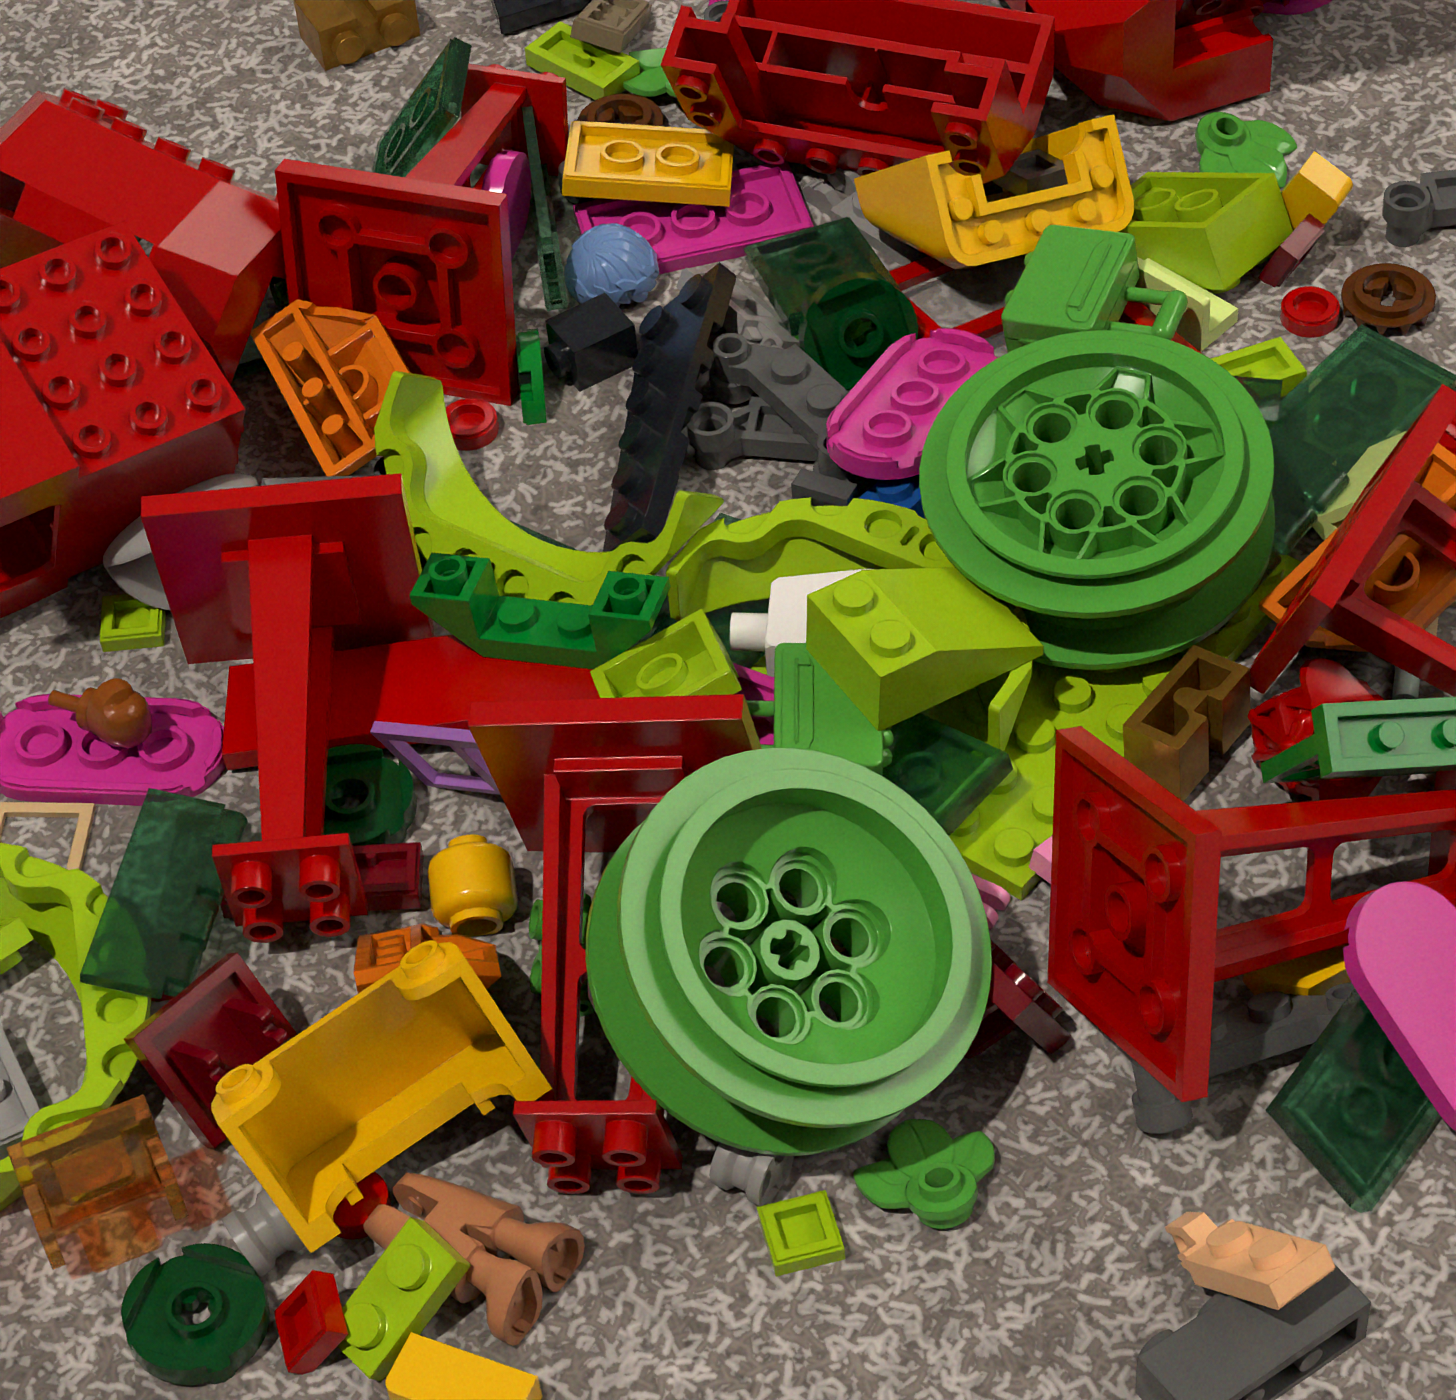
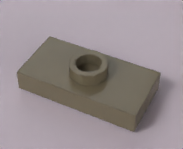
M592 0L574 19L570 37L621 53L647 23L652 5L643 0Z

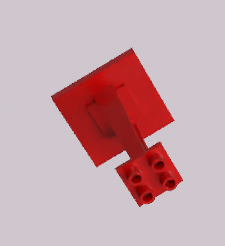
M462 62L458 67L461 119L405 177L291 159H283L275 169L289 304L298 299L313 302L317 307H338L376 315L388 332L410 373L430 376L440 380L444 395L476 398L490 403L511 406L519 391L508 195L506 193L481 190L487 168L473 188H471L470 174L478 164L489 166L490 161L497 153L501 154L502 150H511L526 154L529 159L531 172L558 176L559 165L566 158L569 138L566 78L558 77L551 72L537 74L506 69L498 64L483 66Z
M1444 384L1440 386L1364 487L1250 666V687L1264 695L1318 626H1321L1456 697V647L1367 597L1364 591L1366 581L1397 535H1406L1456 570V512L1414 480L1456 414V392Z
M402 474L141 496V520L187 663L198 664L253 659L262 841L212 845V858L235 926H243V936L257 943H268L280 939L283 935V922L310 920V930L319 936L336 937L343 935L350 929L351 916L368 915V902L349 833L323 835L333 651L434 637L433 620L413 606L409 596L422 572Z
M744 694L470 702L469 730L527 851H543L540 1071L552 1089L542 1095L540 1101H514L513 1115L532 1147V1160L541 1164L542 1167L549 1168L547 1186L550 1189L565 1194L584 1193L590 1188L591 1169H618L617 1187L621 1190L635 1194L656 1192L660 1186L661 1169H682L683 1155L664 1117L665 1109L658 1104L657 1100H653L632 1076L626 1100L577 1101L580 993L582 983L588 979L586 950L582 948L585 852H616L619 846L646 819L660 800L685 777L723 757L744 751L762 749Z
M1082 726L1056 730L1047 983L1181 1102L1208 1097L1214 982L1348 943L1350 928L1344 930L1348 914L1362 897L1377 890L1374 889L1331 900L1333 854L1340 844L1351 841L1431 832L1428 876L1406 882H1415L1432 888L1443 895L1456 908V770L1436 771L1435 791L1195 811ZM1301 847L1307 848L1305 896L1300 906L1291 911L1217 929L1221 857Z

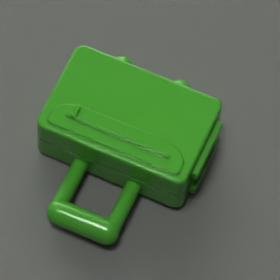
M1049 225L1044 229L1034 251L1029 252L1025 256V269L1015 289L1005 295L1006 306L1002 312L1001 319L1007 353L1038 340L1080 331H1129L1172 340L1187 308L1188 298L1184 292L1179 290L1163 291L1135 287L1140 274L1136 243L1132 234ZM1128 301L1162 305L1152 326L1118 321Z
M806 643L778 644L775 647L774 701L746 700L751 717H774L773 745L760 744L761 748H798L819 751L852 761L883 776V768L889 766L893 759L892 752L889 749L894 740L892 731L886 728L878 732L808 652Z

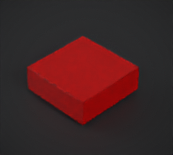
M312 1270L274 1311L288 1373L303 1375L313 1372L348 1335L333 1273Z

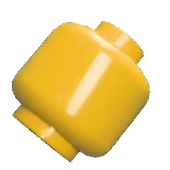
M462 835L452 839L448 843V848L441 850L430 860L428 882L431 911L437 922L450 928L452 934H461L468 937L495 934L502 929L503 922L507 921L515 913L518 898L514 863L509 852L504 848L488 843V840L481 835Z

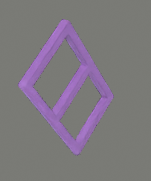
M374 721L370 733L425 785L436 788L500 794L470 730ZM407 742L450 746L480 777L438 773Z

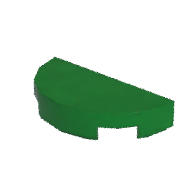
M526 329L527 332H518V335H516L523 424L547 423L538 329Z

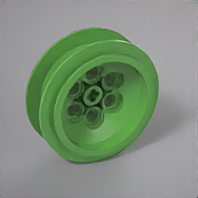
M1080 331L1045 338L1014 349L977 371L957 389L938 413L928 432L922 450L919 467V488L922 508L928 527L937 545L947 559L978 587L1001 600L1022 608L1030 632L1044 646L1043 655L1033 659V661L1046 665L1085 670L1118 669L1157 661L1195 645L1221 628L1247 602L1262 579L1273 548L1275 534V510L1272 496L1274 456L1269 429L1260 409L1242 384L1222 366L1190 347L1161 337L1129 331Z
M764 748L744 751L716 760L685 777L660 800L646 819L631 832L610 859L595 889L586 930V967L594 1007L607 1039L632 1078L653 1100H657L663 1109L691 1129L737 1149L760 1154L779 1156L818 1154L854 1144L878 1131L896 1118L905 1108L913 1105L934 1090L952 1073L967 1053L978 1032L990 991L992 956L987 916L973 876L947 833L924 807L885 777L852 761L813 750ZM780 888L789 891L795 897L798 907L787 903L782 897ZM717 902L724 903L730 907L735 914L737 922L730 921L724 917L718 909ZM830 937L838 939L844 945L848 957L841 955L834 948ZM704 965L713 967L720 973L725 987L716 985L708 978ZM819 1000L826 1002L832 1007L836 1013L837 1022L825 1016L820 1008ZM756 1015L766 1018L772 1024L775 1037H771L761 1030L756 1021Z

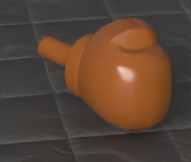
M113 678L103 682L97 689L89 687L80 698L57 690H53L49 695V705L76 713V721L79 728L92 732L95 736L113 747L131 749L142 744L152 733V715L146 699L140 693L134 691L132 686L125 680Z

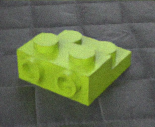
M702 608L590 671L600 698L729 695L742 690L737 679L739 677L731 658Z

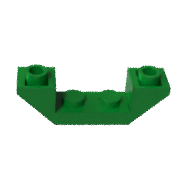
M431 553L409 596L413 606L483 657L595 669L625 652L652 630L671 585L669 577L608 571L593 605L499 596L490 558Z

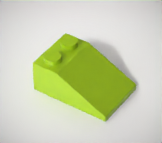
M1147 172L1131 184L1134 198V213L1127 227L1119 231L1134 236L1137 257L1142 260L1150 258L1199 287L1207 289L1208 292L1218 294L1235 288L1240 283V278L1250 269L1271 259L1275 249L1293 232L1275 173Z
M956 567L861 570L807 595L806 649L878 732L1043 655L1044 646L999 598L970 581Z

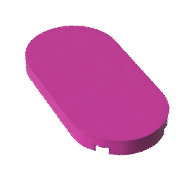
M950 328L930 330V338L916 340V333L895 341L829 415L826 423V446L831 459L844 470L865 478L893 480L918 475L922 450L928 432L938 413L965 381L997 359L994 356V347L987 340L976 334Z
M50 694L31 696L15 703L17 709L9 712L4 717L0 712V793L15 800L168 806L178 804L201 794L220 777L226 767L222 757L221 730L223 745V725L220 720L218 722L217 719L211 716L208 708L192 700L144 697L152 715V733L142 744L131 749L113 747L102 741L92 732L79 728L76 721V713L49 705L48 698Z
M1406 881L1390 883L1362 897L1348 914L1344 929L1350 928L1348 933L1349 945L1343 947L1345 968L1354 988L1436 1111L1456 1132V908L1443 895L1428 886Z

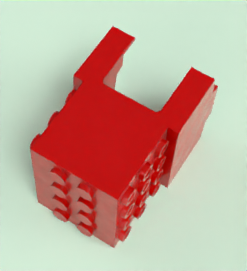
M125 221L0 269V618L67 588L69 577L102 564L104 553L110 543L123 529L141 515V496L174 494L202 481L225 474H233L235 466L239 461L238 449L241 434L244 432L245 407Z

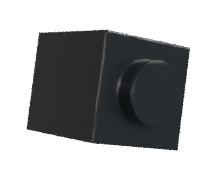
M606 293L545 320L549 343L548 346L544 347L547 364L557 378L560 379L566 376L579 392L631 368L638 355L635 324Z

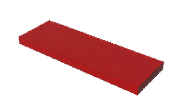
M453 634L333 651L328 749L347 744H367L380 749L386 748L370 733L374 721L469 730L470 702L583 699L600 698L590 673L593 669L483 657ZM253 663L229 666L222 757L227 770L258 766ZM407 742L409 745L417 744L416 742Z

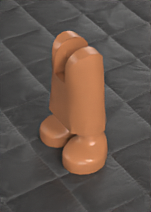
M406 1172L393 1187V1194L404 1210L428 1223L471 1264V1267L450 1293V1296L464 1304L475 1300L482 1292L486 1296L487 1324L493 1337L509 1345L519 1344L538 1320L542 1309V1287L552 1292L560 1291L582 1261L585 1247L584 1236L580 1230L566 1223L541 1222L526 1224L524 1223V1214L520 1206L422 1174ZM380 1204L366 1219L363 1225L364 1231L376 1244L386 1250L410 1216L394 1207ZM513 1256L517 1261L508 1258Z

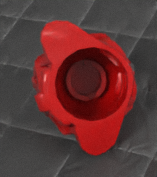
M1324 658L1307 660L1300 667V687L1277 694L1256 708L1249 710L1247 717L1252 724V739L1255 751L1251 758L1254 763H1259L1261 767L1260 764L1315 734L1311 710L1321 704L1381 701L1384 699L1371 689L1366 681L1355 678L1340 663ZM1383 776L1279 782V784L1290 793L1296 795L1304 794L1311 796V801L1368 797Z

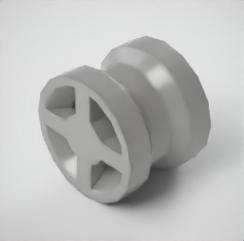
M719 1142L710 1167V1182L724 1190L737 1187L745 1191L747 1200L758 1206L771 1203L788 1178L794 1156L760 1154L737 1149Z
M265 1189L257 1194L256 1203L245 1212L232 1211L221 1219L238 1248L261 1277L274 1269L276 1258L287 1250L298 1252L305 1247Z

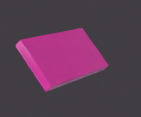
M784 161V163L779 165L768 163L732 171L730 207L604 198L573 205L574 217L580 235L600 224L617 223L630 227L644 237L657 253L660 272L658 274L816 241L815 228L788 161Z

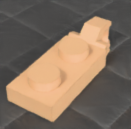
M1186 1212L1165 1226L1167 1233L1172 1235L1178 1248L1179 1254L1177 1256L1182 1261V1267L1190 1272L1195 1285L1272 1309H1281L1335 1270L1334 1262L1325 1244L1242 1221L1235 1222L1233 1219H1230L1217 1227L1204 1212Z

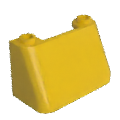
M1114 114L1078 123L1076 126L1031 139L1022 153L1040 149L1063 161L1068 184L1018 196L1002 188L1003 192L986 196L981 174L964 176L956 172L948 164L952 162L950 150L926 155L854 178L861 210L864 217L873 226L953 269H967L1033 252L1044 229L1049 225L1119 232L1126 228L1132 220L1134 198Z
M429 940L409 950L401 959L400 966L255 1064H243L225 1074L216 1085L217 1094L211 1103V1111L218 1126L308 1251L312 1253L341 1233L333 1220V1214L344 1197L347 1198L351 1205L364 1198L356 1183L474 1103L484 1116L495 1109L489 1098L498 1095H511L517 1101H535L550 1091L552 1087L457 945L452 942L438 944L434 940Z

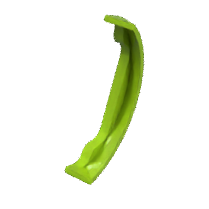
M399 371L393 372L374 427L376 456L384 457L386 475L402 474L419 552L426 561L431 553L490 558L499 596L593 605L608 571L655 575L724 503L723 498L713 494L679 490L674 498L666 524L655 540L648 543L631 541L619 545L613 551L606 552L567 549L542 541L523 531L504 517L482 494L467 471L456 448L447 418L443 386L440 380L430 376Z
M811 497L779 501L771 512L751 516L726 526L723 517L700 528L666 569V577H669L671 585L668 592L670 617L680 621L701 608L704 613H708L734 604L770 598L771 583L778 577L857 569L942 568L955 566L947 559L937 545L926 519L920 517L914 510L890 503L853 498L848 506H812ZM1001 600L1029 630L1022 608ZM1033 660L975 687L981 698L988 721V753L999 759H1002L1032 676Z
M0 843V920L7 917H20L34 940L54 957L68 975L82 1006L87 1060L83 1082L79 1091L70 1098L44 1107L31 1116L24 1127L20 1147L13 1154L0 1160V1212L35 1185L101 1118L113 1103L128 1080L138 1059L124 1041V1038L150 1017L151 990L148 982H146L148 964L139 936L126 912H121L116 904L103 893L101 884L80 869L67 870L57 864L30 856L26 847Z

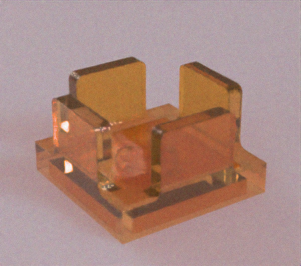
M144 1094L6 1147L52 1270L66 1265L57 1239L71 1233L79 1235L91 1269L95 1273H100L157 1250L160 1243L146 1207L148 1203L159 1198L166 1197L175 1221L189 1216L176 1176L161 1142Z

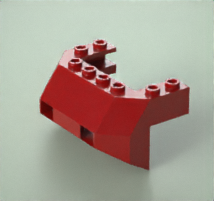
M729 0L720 22L697 19L692 7L681 5L661 62V67L688 120L754 155L763 162L775 165L782 164L784 161L800 163L824 174H833L837 168L843 170L850 169L857 171L859 176H864L916 158L950 150L952 162L948 164L956 172L964 176L981 174L982 183L984 184L1005 176L1035 135L1054 75L1055 16L957 0Z
M1005 0L1013 10L1055 16L1054 66L1098 105L1174 121L1270 92L1274 39L1269 33L1261 34L1253 23L1254 14L1249 8L1175 30L1176 0Z
M66 88L63 89L61 97L37 91L0 128V269L125 221L135 236L153 244L148 258L221 372L231 384L272 276L286 279L277 194L273 196L259 192L233 181L232 178L235 170L214 160L202 157L200 165L188 160L191 149L162 137H158L156 144L144 140L147 129L127 121L126 117L129 111L118 105L98 98L95 101Z

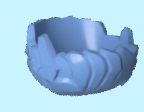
M617 223L600 224L580 235L572 244L573 248L567 257V264L564 267L566 286L571 296L580 304L606 293L618 307L620 304H629L631 301L643 302L647 298L648 292L656 286L655 279L658 277V273H660L657 253L652 249L649 242L630 227Z

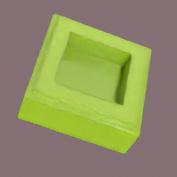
M128 594L102 596L100 628L102 651L111 652L163 647L166 610L146 605Z
M826 1190L757 1207L759 1224L776 1277L845 1260V1248Z

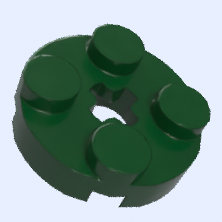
M850 272L836 276L821 285L815 293L808 295L800 308L801 321L798 330L800 348L846 390H851L895 341L916 333V340L918 337V322L912 304L900 289L876 272ZM860 319L863 323L871 321L872 328L864 332L865 342L856 345L851 338L844 339V333L852 321Z
M347 744L329 748L323 835L349 833L352 846L403 843L407 836V829L414 821L417 809V799L409 769L399 759V765H397L393 760L384 758L383 749L372 745ZM350 795H358V799L362 803L354 808H340V806L345 804V797Z
M197 1243L181 1247L182 1256L171 1258L161 1264L158 1257L145 1265L128 1286L121 1307L123 1327L132 1356L152 1376L165 1382L179 1385H197L201 1383L215 1385L232 1378L238 1368L247 1363L260 1348L270 1324L269 1302L264 1284L258 1278L256 1271L245 1256L222 1245ZM200 1302L209 1303L210 1317L199 1324L186 1325L184 1318L179 1316L183 1310L195 1311Z

